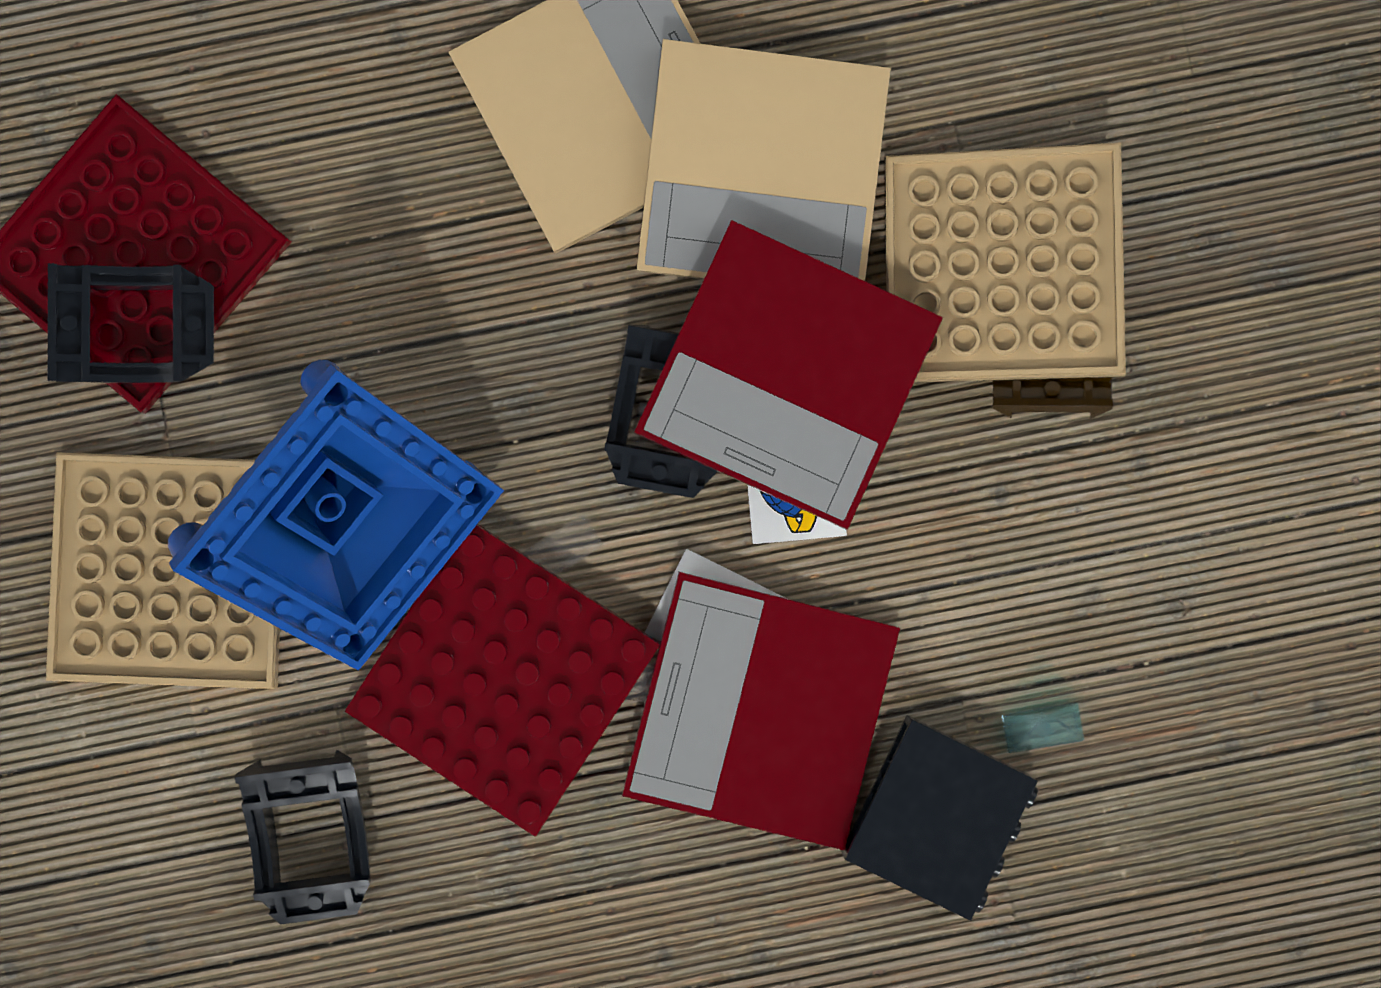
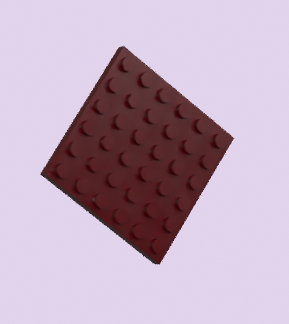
M477 524L416 599L344 712L536 837L660 646V642Z

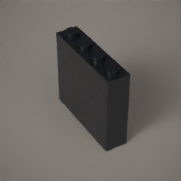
M906 715L850 831L845 849L841 850L846 861L971 921L975 912H981L988 898L986 889L991 878H996L1003 868L1005 858L1002 855L1008 843H1013L1019 835L1021 829V822L1019 820L1024 809H1029L1037 797L1038 788L1035 786L1038 780L1016 767Z

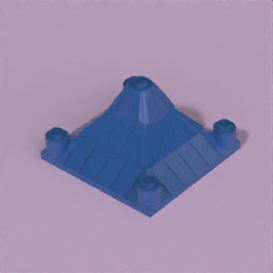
M317 360L310 363L301 375V386L308 396L300 404L298 410L291 415L278 431L277 436L269 442L256 458L254 464L247 469L234 485L229 495L212 512L204 525L196 522L185 523L172 531L168 538V548L173 556L169 565L174 572L359 671L504 490L485 476L473 463L461 459L349 378L335 363L329 360Z

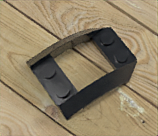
M48 263L47 381L91 383L182 382L214 364V286L201 277H197L181 267V265L122 267L68 266ZM90 289L173 290V362H90Z
M629 324L604 450L608 455L618 484L694 498L718 471L681 454L627 444L642 367L662 371L679 335L676 332L650 328L649 325Z
M336 750L334 757L269 766H262L260 759L236 773L234 779L235 783L239 784L243 798L241 806L252 856L255 889L253 893L254 901H262L270 909L269 915L280 925L357 915L365 893L370 886L371 875L365 819L352 758ZM339 799L346 833L350 873L281 882L279 852L272 807Z

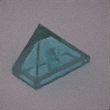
M1076 702L1002 715L1008 753L1084 741L1079 706Z

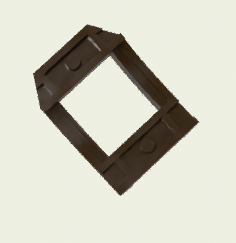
M1112 377L993 380V409L1009 418H1012V412L1090 413V419L1113 409Z

